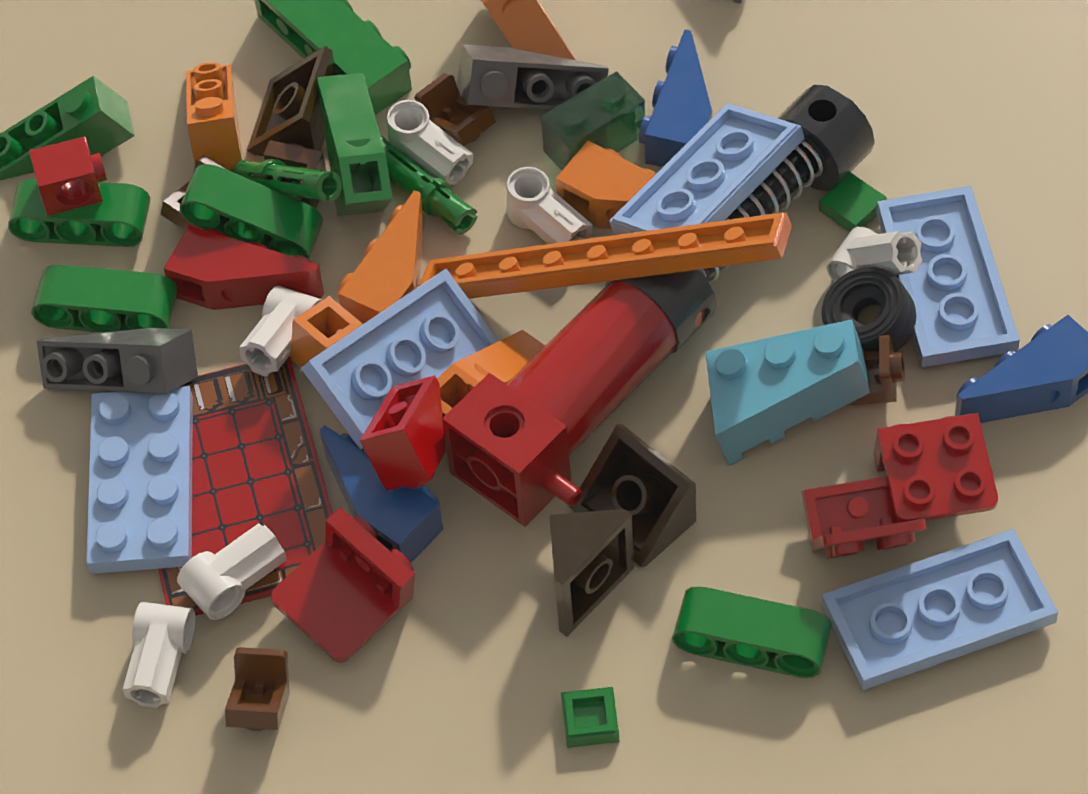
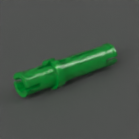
M381 135L390 180L410 195L414 190L420 192L422 208L426 214H434L457 234H464L469 231L477 220V215H475L478 213L477 210L457 197L452 192L451 185L442 178L435 179L432 175H429L422 167L396 149Z
M268 159L263 162L241 160L235 165L233 170L235 174L285 195L332 202L338 198L342 190V181L336 172L291 167L275 159ZM281 178L292 179V182H282Z

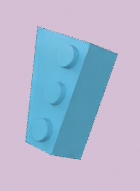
M852 319L705 352L715 436L729 466L743 459L741 453L768 439L772 444L784 438L785 434L783 431L811 417L813 422L870 393L864 351Z

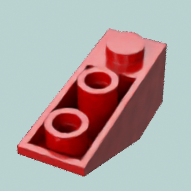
M188 225L163 268L165 276L175 282L178 287L177 299L212 310L264 305L268 294L275 286H282L319 299L324 295L319 264L313 263L303 256H289L270 250L265 245L257 242L247 243L227 237L215 229L204 230Z

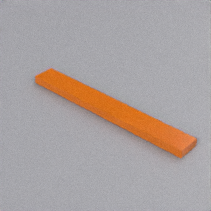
M787 212L434 259L429 261L419 286L444 269H447L467 298L472 299L778 260L783 257L792 224Z

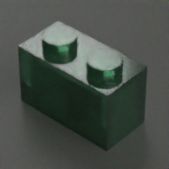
M617 71L541 116L543 151L561 171L587 141L604 149L609 148L616 152L621 151L639 140L640 126L645 116V99Z

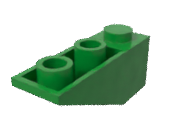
M355 73L317 77L316 81L330 172H336L342 181L341 193L335 200L337 216L384 211L393 197L386 153L364 74Z
M94 75L0 133V180L35 173L30 150L86 137L90 155L100 153L103 156L131 139L135 134L127 101Z

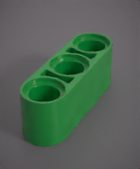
M212 164L199 165L195 169L179 209L182 217L202 229H215L230 238L247 243L257 242L265 245L270 250L289 256L299 255L308 259L311 256L323 225L321 213L312 206Z
M26 179L17 186L8 221V229L15 237L29 242L131 247L139 244L143 239L151 197L148 192L136 185L99 182L103 202L47 216L37 180Z
M50 265L42 272L31 314L40 324L65 330L106 333L145 328L168 329L178 287L170 278L155 273L70 265Z
M697 586L690 587L684 593L671 639L679 649L690 654L794 677L811 678L819 675L832 624L825 615L811 609Z

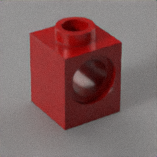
M86 137L29 151L47 216L103 202L98 183L107 181L100 153L90 155Z

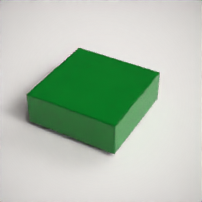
M850 173L837 187L831 189L819 200V211L850 232L853 228L865 227L877 216V201L887 200V197L853 173Z
M613 687L561 692L567 748L620 742Z

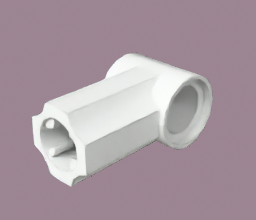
M403 100L395 103L388 110L387 131L388 141L391 145L408 156L435 179L442 178L448 184L455 186L465 177L469 167L473 164V153L431 122L428 110L423 104L413 100Z
M521 167L513 171L508 177L506 212L512 224L519 228L531 229L547 244L588 239L591 236L593 225L550 189L549 179L543 171L534 167Z
M856 227L850 231L826 266L827 273L834 282L846 273L862 267H878L894 275L915 273L922 263L920 254L922 243L912 231L877 234L870 229Z
M275 286L265 300L262 319L239 347L240 359L246 362L252 372L267 377L270 372H277L291 353L293 319L322 301V299L282 286Z
M258 523L215 555L212 552L206 551L192 557L180 570L177 583L211 620L222 619L238 607L244 598L246 589L287 561L286 554L277 541L276 536L265 525L261 526Z
M140 602L133 621L132 640L134 649L122 689L125 698L137 702L140 706L158 708L162 704H169L181 655L188 654L193 643L195 633V611L193 608Z

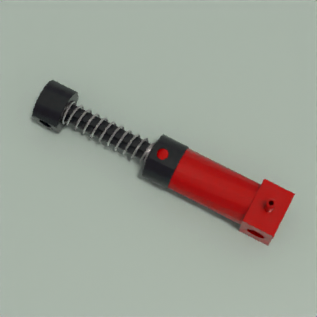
M814 84L807 88L777 117L778 119L800 125L805 139L726 220L768 215L774 211L775 213L784 211L789 207L791 199L798 198L802 193V188L808 186L824 191L837 187L873 149L875 143L873 129L864 113L851 99L830 86ZM798 188L797 193L791 195ZM787 199L785 205L779 207ZM729 266L607 281L605 287L510 381L504 383L489 372L442 418L450 474L524 527L555 497L568 506L576 505L581 499L582 491L570 482L569 456L670 354L677 352L714 314L717 303L709 282L717 280L719 270H725ZM715 271L714 276L708 278Z

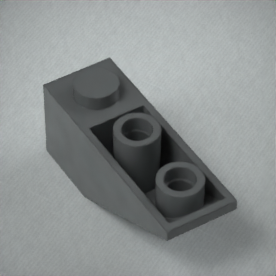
M462 44L457 87L467 105L603 113L609 68L607 66L509 47Z
M145 328L47 338L36 341L43 388L166 394L198 377L192 329Z

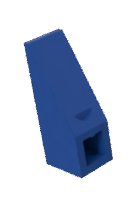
M684 29L678 47L671 46L668 52L665 68L668 74L665 81L658 80L652 99L653 113L651 116L645 115L640 126L639 143L645 144V164L664 167L712 119V108L692 31Z
M1066 315L1053 326L1051 324L1044 325L1024 347L1017 352L1011 350L1005 353L997 361L994 368L979 379L973 377L963 384L956 395L955 416L978 413L980 423L1069 407L1088 393V332L1069 315Z
M324 425L320 429L325 457L352 516L357 515L367 521L375 531L376 539L389 551L392 549L400 551L412 563L443 530L438 498L425 486L415 489H409L407 486L386 491L363 448L360 450L350 435L346 433L339 435Z

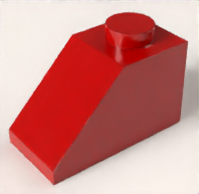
M435 375L393 386L359 440L386 491L407 486L409 489H415L425 485L434 477V472L446 453L440 384Z

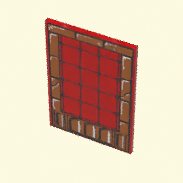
M290 356L277 372H270L267 377L252 372L246 363L199 375L180 386H190L193 396L192 557L206 551L212 552L215 555L258 523L261 526L265 525L276 536L277 541L286 554L287 561L245 590L244 598L240 604L270 597L272 590L325 542L326 519L333 514ZM182 567L158 569L166 605L193 608L195 616L205 614L177 583V577Z

